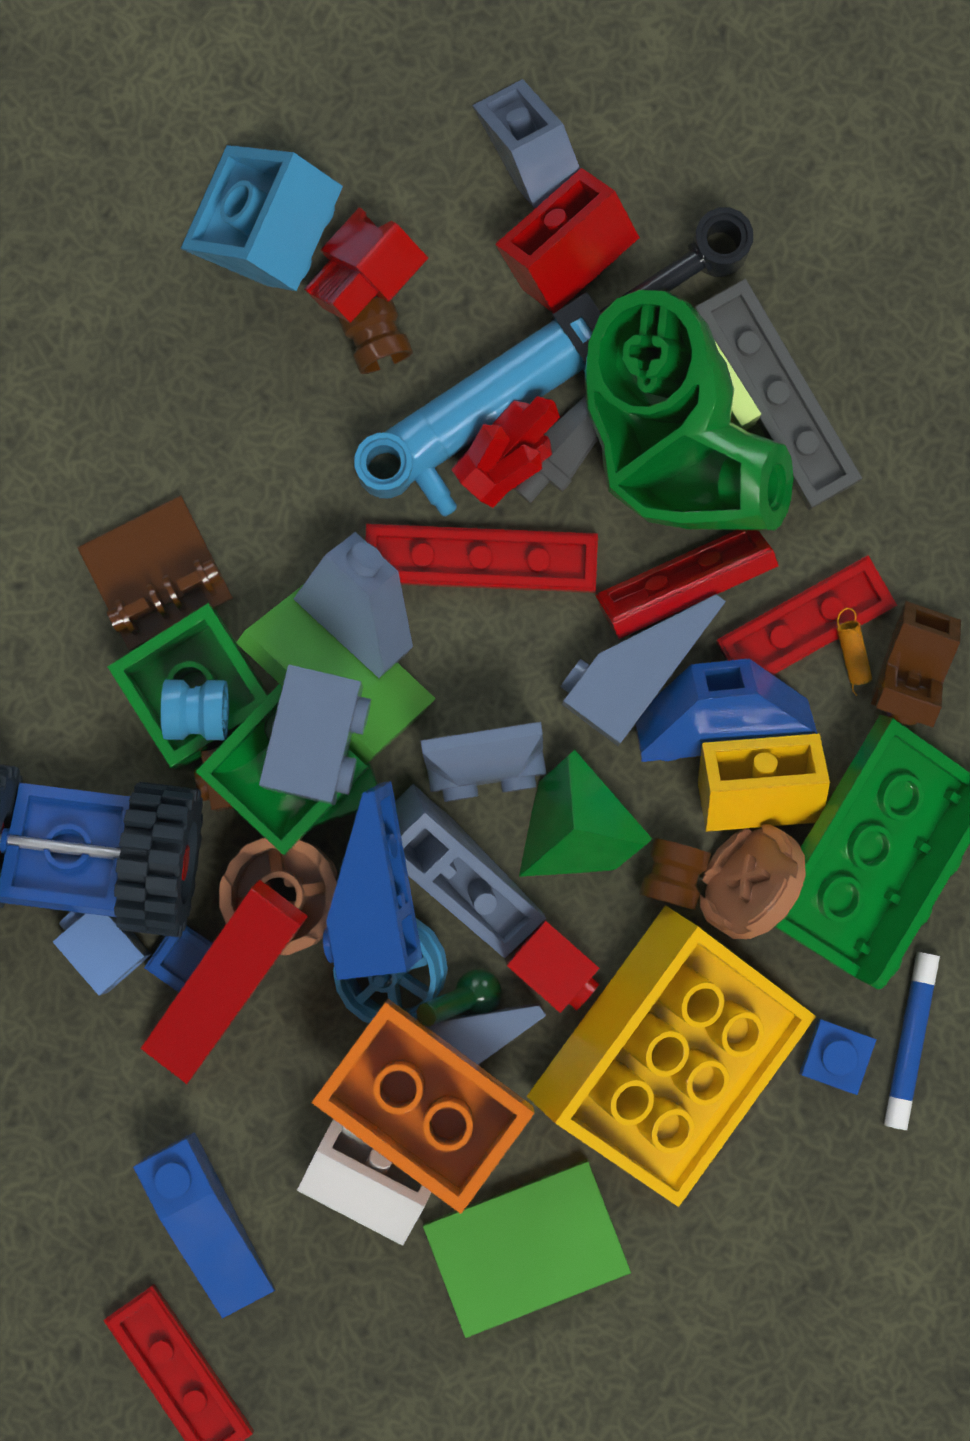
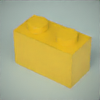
M820 733L702 743L698 788L706 832L761 827L760 825L766 824L782 826L816 823L826 806L830 784Z

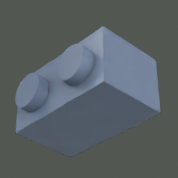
M288 664L259 786L264 789L332 805L336 803L338 792L349 795L357 759L347 757L352 733L363 735L371 705V699L361 697L363 691L361 681Z

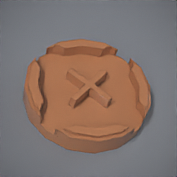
M771 824L760 825L762 829H757L753 832L745 828L733 834L717 849L708 863L707 870L704 872L702 881L707 884L705 897L700 895V908L708 923L733 939H752L770 931L787 916L799 898L806 876L805 855L795 839Z

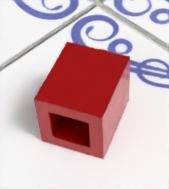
M546 920L542 922L506 964L507 967L560 1013L568 1004L577 1011L599 986L593 975L600 968Z

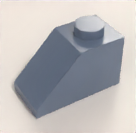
M523 79L472 105L514 184L533 208L538 207L580 169L563 123Z
M356 532L323 557L293 598L378 678L400 661L413 647L399 572L382 557L381 553L374 546L367 543Z

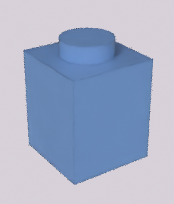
M70 912L60 921L59 925L64 929V932L53 943L99 996L111 991L152 955L132 931L119 930L116 926L117 917Z

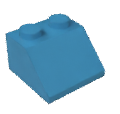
M227 145L181 249L263 285L297 291L301 280L310 269L312 255L324 228L329 224L334 215L335 204L343 186L294 152Z

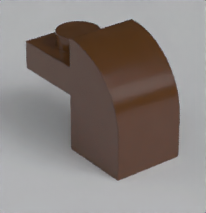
M905 601L873 690L871 704L885 711L889 717L899 723L906 725L921 723L933 728L942 708L943 682L960 644L961 620Z

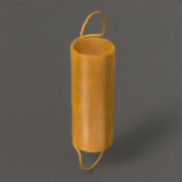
M846 608L844 610L849 609L854 612L855 621H848L839 625V614L837 630L849 682L853 684V692L857 695L853 686L870 682L872 675L860 623L856 621L855 611L851 608Z

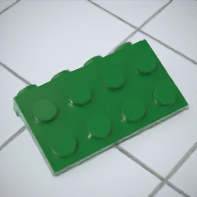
M880 714L801 846V850L805 855L806 871L799 898L787 916L774 928L855 979L877 990L882 989L899 970L905 952L920 927L929 919L933 905L949 878L960 867L962 856L970 844V772L895 719Z

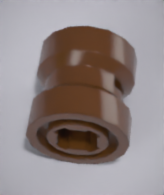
M381 298L372 299L351 323L339 317L345 336L353 339L356 346L353 356L360 374H369L380 370L377 360L391 355L393 363L396 364L413 354L407 335L399 332L395 323L398 318V312L393 300L387 302Z
M654 838L650 856L654 861L651 873L643 878L639 895L695 910L700 895L696 887L698 876L707 870L711 853L668 840Z

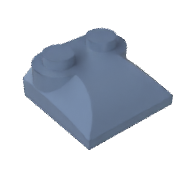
M541 722L421 741L430 791H442L444 802L478 797L477 785L500 782L502 793L536 788L535 776L546 774Z

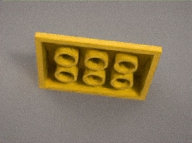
M665 905L526 1097L555 1124L679 1207L816 1016L697 925Z

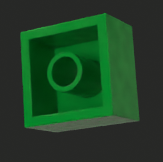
M209 603L108 666L109 671L170 768L179 771L199 759L202 751L215 749L225 740H206L201 734H189L184 740L163 739L161 696L164 680H184L190 688L202 686L207 680H226L229 694L227 738L269 695L220 615Z

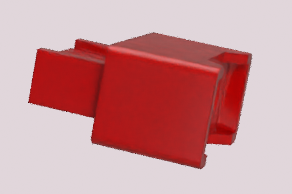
M358 208L320 250L329 262L304 290L322 309L351 323L375 296L390 302L428 260V257L397 223L389 221L377 227L368 218L366 212L362 208Z

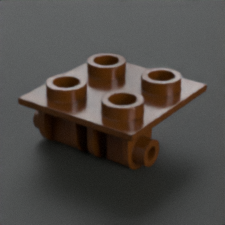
M181 495L77 547L109 610L107 615L116 632H120L129 651L146 643L207 603L216 608L233 599Z

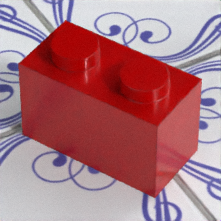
M580 168L495 245L520 287L554 314L640 237L616 191L583 168Z

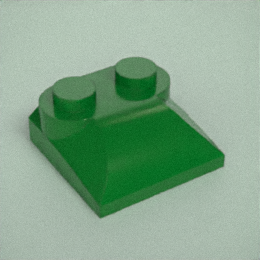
M279 684L203 763L196 773L285 856L333 805L264 789L259 786L283 688ZM348 749L347 757L357 759L352 788L354 783L368 769V766ZM338 792L336 802L345 794Z

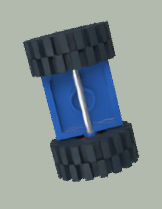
M0 764V908H3L5 903L117 917L116 926L119 930L172 937L182 936V931H185L187 925V917H189L191 911V899L195 893L196 872H198V857L202 842V835L200 834L203 825V814H201L203 799L201 798L200 790L139 782L135 785L131 796L26 784L23 783V778L19 775L20 769L18 767Z

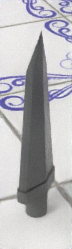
M586 395L544 434L550 439L552 455L542 462L543 469L514 488L530 504L548 483L563 492L572 482L571 478L598 441V436L587 412Z

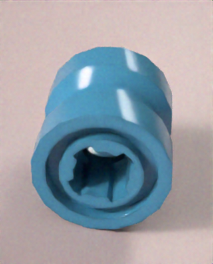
M164 680L161 696L163 739L184 740L189 734H201L206 740H226L229 721V694L226 680H207L202 686H195V688H190L184 680Z

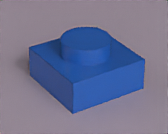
M818 1018L799 1074L858 1095L877 1039Z

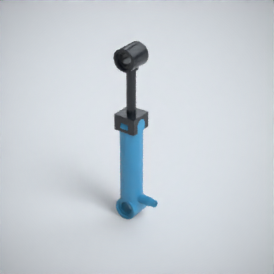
M718 207L707 212L700 219L693 241L688 245L689 252L622 296L638 290L670 292L700 271L713 277H727L736 273L744 265L753 244V228L749 219L742 212L731 207ZM714 233L728 234L734 239L737 249L729 254H719L709 247L707 238ZM587 292L554 313L552 322L384 433L368 436L358 446L354 456V467L361 486L369 494L378 498H393L402 494L412 482L416 481L431 505H434L442 516L446 517L457 509V504L450 496L451 491L435 467L473 443L482 425H492L513 401L530 404L537 396H544L580 371L584 374L590 337L599 316L612 303L599 310ZM389 453L400 460L401 467L394 477L378 479L369 473V465L377 455Z

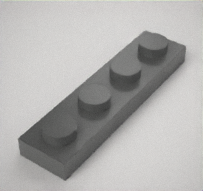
M746 278L696 306V311L708 323L714 340L761 412L757 422L766 438L786 445L792 457L793 484L808 510L860 482L862 477Z

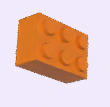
M387 999L311 1102L460 1214H462L535 1114L533 1105L428 1027L422 1025L417 1019L390 999Z

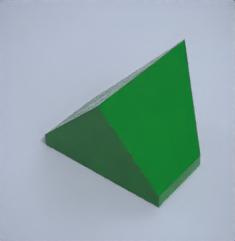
M575 750L538 783L519 877L616 870L652 840L650 835Z

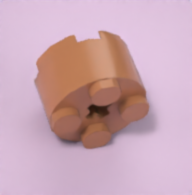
M262 838L245 845L240 850V853L230 861L226 873L220 881L219 907L227 924L245 896L259 879L272 889H276L274 881L283 878L286 887H295L296 901L289 902L308 916L281 954L290 955L317 944L323 938L324 930L327 927V916L339 875L334 863L319 847L300 839L284 856L266 838Z

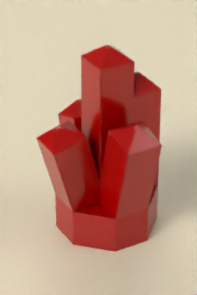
M538 396L530 404L513 401L492 425L483 424L471 447L451 469L459 482L480 502L494 508L509 491L542 470V462L552 455L550 439L544 434L560 418L556 403L553 400Z

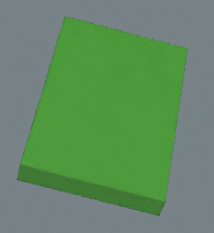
M300 587L247 628L236 643L282 686L288 664L361 681L363 685L361 697L371 699V705L363 735L352 733L349 750L367 765L419 718L436 698L398 662L378 678L293 599L301 589Z
M588 1159L467 1206L462 1214L454 1211L423 1224L425 1234L465 1338L631 1273Z

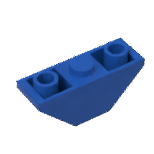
M751 659L691 664L652 700L635 723L642 762L657 760L673 761L679 758L701 756L702 743L818 734L808 699Z

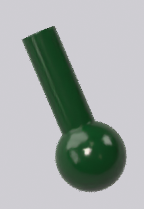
M470 970L461 976L455 990L420 1004L417 1008V1018L422 1025L430 1027L462 1012L470 1015L492 1012L501 1001V984L497 977L487 970Z

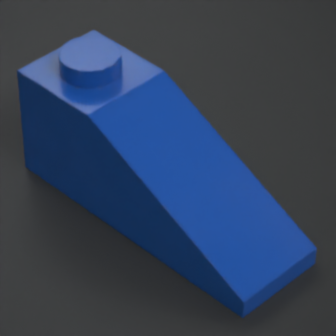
M391 781L379 783L362 793L327 916V927L323 933V948L327 960L330 963H334L337 980L407 972L423 958Z
M195 1132L142 1159L133 1167L161 1223L222 1318L275 1291Z

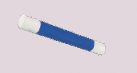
M916 952L884 1125L902 1130L908 1129L940 956Z

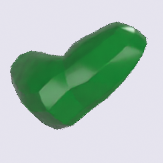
M638 290L617 298L598 318L588 343L585 366L586 407L602 446L603 466L608 492L650 523L683 529L774 531L779 528L788 513L791 503L794 479L792 457L785 444L747 432L731 422L734 386L727 363L718 351L708 323L689 302L670 292Z

